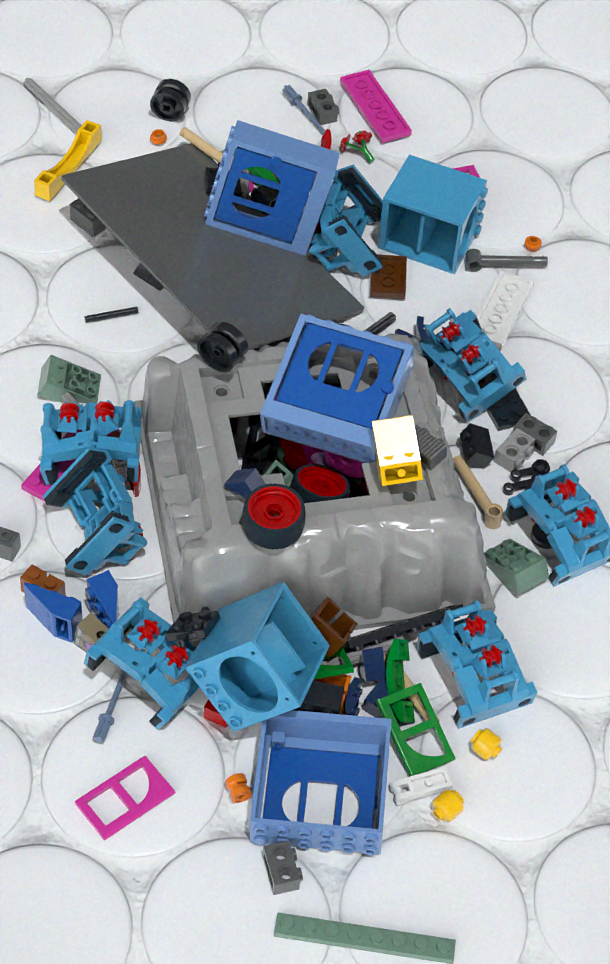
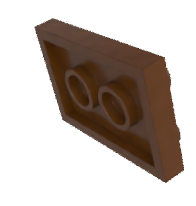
M377 254L382 260V268L371 273L370 297L405 299L407 256Z

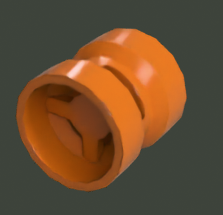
M243 773L233 774L226 779L225 784L227 789L231 791L230 797L233 803L244 802L252 796L250 787L246 785V776Z

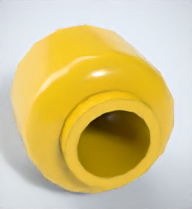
M489 728L479 729L470 741L472 743V750L485 760L490 759L492 756L496 758L503 749L500 746L502 742L501 737Z
M443 790L432 801V813L440 821L443 819L451 822L463 811L464 799L456 790Z

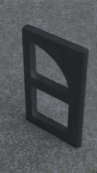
M261 418L250 424L241 470L256 468L260 472L275 461L279 437L268 434L256 441L258 430L262 427ZM269 445L266 458L261 460L253 459L255 452Z

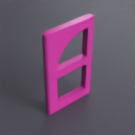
M143 756L77 799L75 805L102 839L106 840L176 792L150 760ZM140 768H143L149 780V789L146 797L137 804L119 782ZM111 788L129 811L105 826L88 805V802Z

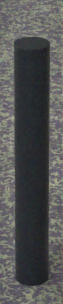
M136 306L84 316L85 323L138 314L139 312Z

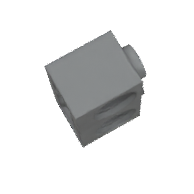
M516 428L496 449L494 463L509 472L516 468H521L526 457H531L535 451V438Z

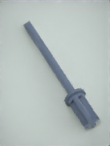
M290 84L288 86L285 85L282 91L291 100V104L293 106L298 105L324 135L326 130L320 126L316 118L301 102L302 96L297 94Z
M124 670L121 672L106 713L100 714L98 717L99 722L93 735L96 743H104L110 726L114 724L115 720L111 715L128 674Z

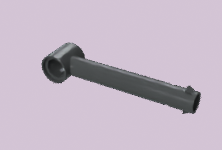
M469 249L465 253L467 269L471 272L481 270L482 266H534L542 268L548 265V257L543 255L535 257L481 255L478 249Z

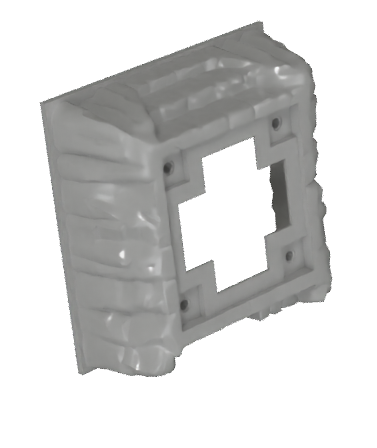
M399 334L385 335L392 340L405 341L414 346V365L394 417L413 415L414 426L418 425L421 428H426L431 435L437 439H442L446 443V458L432 470L421 464L423 480L382 486L379 481L377 462L362 463L361 466L369 496L304 503L306 518L300 538L289 547L274 550L257 546V544L249 540L245 534L242 522L243 506L246 498L225 487L224 484L236 470H240L229 418L258 415L261 413L265 403L264 395L269 393L289 342H281L275 347L264 345L259 351L248 350L233 369L226 373L218 372L209 367L199 354H194L191 358L181 363H176L165 356L154 357L149 362L145 374L143 400L134 402L135 407L142 408L140 439L173 623L181 613H198L203 607H208L210 611H218L224 606L281 582L287 585L308 616L328 596L341 608L328 623L331 625L345 612L358 623L354 630L388 626L447 606L463 604L464 607L476 600L481 605V611L491 609L493 612L495 611L496 606L486 576L487 561L483 551L484 541L476 517V508L473 503L463 499L464 492L461 488L458 473L454 469L455 464L450 447L445 439L444 428L441 426V411L437 405L434 378L430 376L427 359L422 357L421 345L417 338H409L407 335ZM325 344L316 349L309 359L308 369L314 380L318 379L330 349V344ZM337 347L323 383L327 385L339 384L341 389L349 390L363 354ZM369 356L356 392L369 388L378 377L379 366L376 359L372 356ZM398 364V366H397V368H396V371H395V374H394V376H393V379H392L391 383H392L393 380H394V377H395V375H396V372H397V369H398V367H399V364ZM282 473L261 475L266 484L276 483L285 485ZM202 638L189 640V642L196 649Z

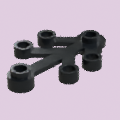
M538 459L532 464V467L512 470L510 480L514 483H505L503 485V493L510 496L515 490L530 489L537 475H545L550 472L549 463L544 459ZM532 475L531 479L520 481L521 477Z

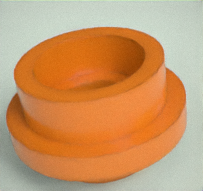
M156 129L150 135V140L152 143L159 145L166 142L167 136L163 130Z
M529 236L525 239L524 244L527 250L535 252L541 247L542 241L536 236Z

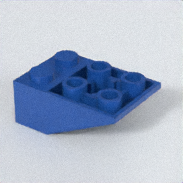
M107 570L88 578L85 592L88 597L86 600L88 609L90 611L93 610L94 616L109 629L118 620L119 606L118 585L110 571Z
M25 582L26 608L54 637L73 643L77 625L83 620L81 601L74 597L61 595L54 590L50 591L41 588L37 584Z

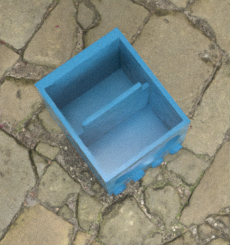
M409 154L383 197L378 249L399 256H407L410 260L455 275L475 236H479L482 226L480 223L484 217L482 211L486 205L484 198L488 193V188H486L487 180Z
M281 582L218 610L220 615L219 621L207 637L201 639L185 668L232 731H238L301 707L330 645L287 585Z

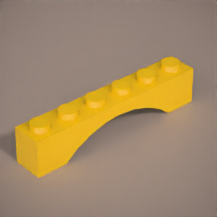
M89 120L83 123L62 160L51 169L43 170L34 180L35 196L48 201L52 200L65 184L61 180L62 175L75 172L102 141L101 125Z

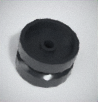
M171 78L164 79L159 82L150 100L151 110L164 121H178L183 117L189 105L191 93L184 83Z
M220 321L215 323L208 333L199 340L197 350L200 357L209 367L218 372L226 373L230 372L248 352V343L241 331L235 326Z

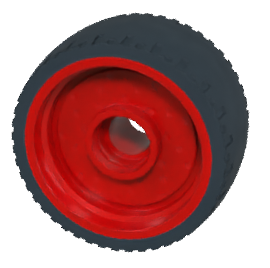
M309 464L299 467L290 484V487L302 497L304 503L349 497L350 485L347 478L334 468L321 464Z
M276 483L262 485L251 491L245 500L242 513L243 528L249 540L257 544V546L272 550L282 549L294 544L303 532L306 518L305 505L299 493L291 487Z

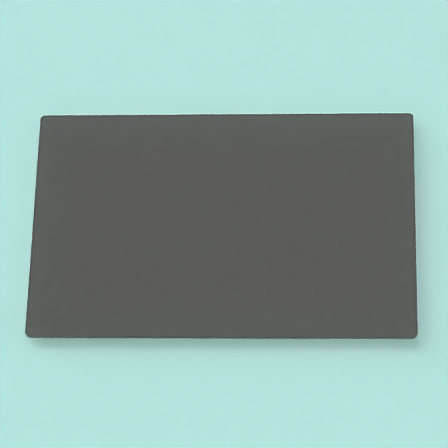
M191 143L65 174L61 177V180L207 332L215 323L220 321L227 322L241 331L247 340L248 350L292 336L300 314H310L315 316V318L334 322L361 313L364 310V306L308 251L306 256L206 225L207 217H204L211 194L206 193L204 172L206 167L218 168V164ZM232 202L238 211L261 218L269 215V213L265 214L260 210Z

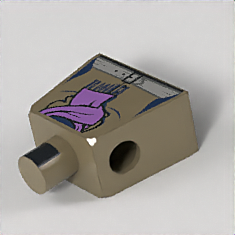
M90 613L77 625L74 644L87 652L108 628Z

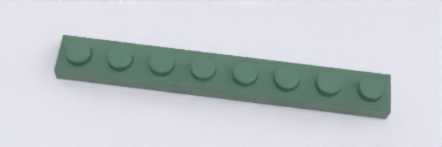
M279 912L277 913L274 937L448 964H453L456 943L455 939Z

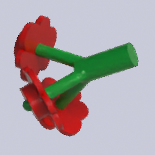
M359 131L352 138L354 142H358L363 148L349 143L351 134H348L346 138L344 137L341 140V152H344L347 146L361 151L369 163L375 160L366 147V142H370V138H372L371 132Z

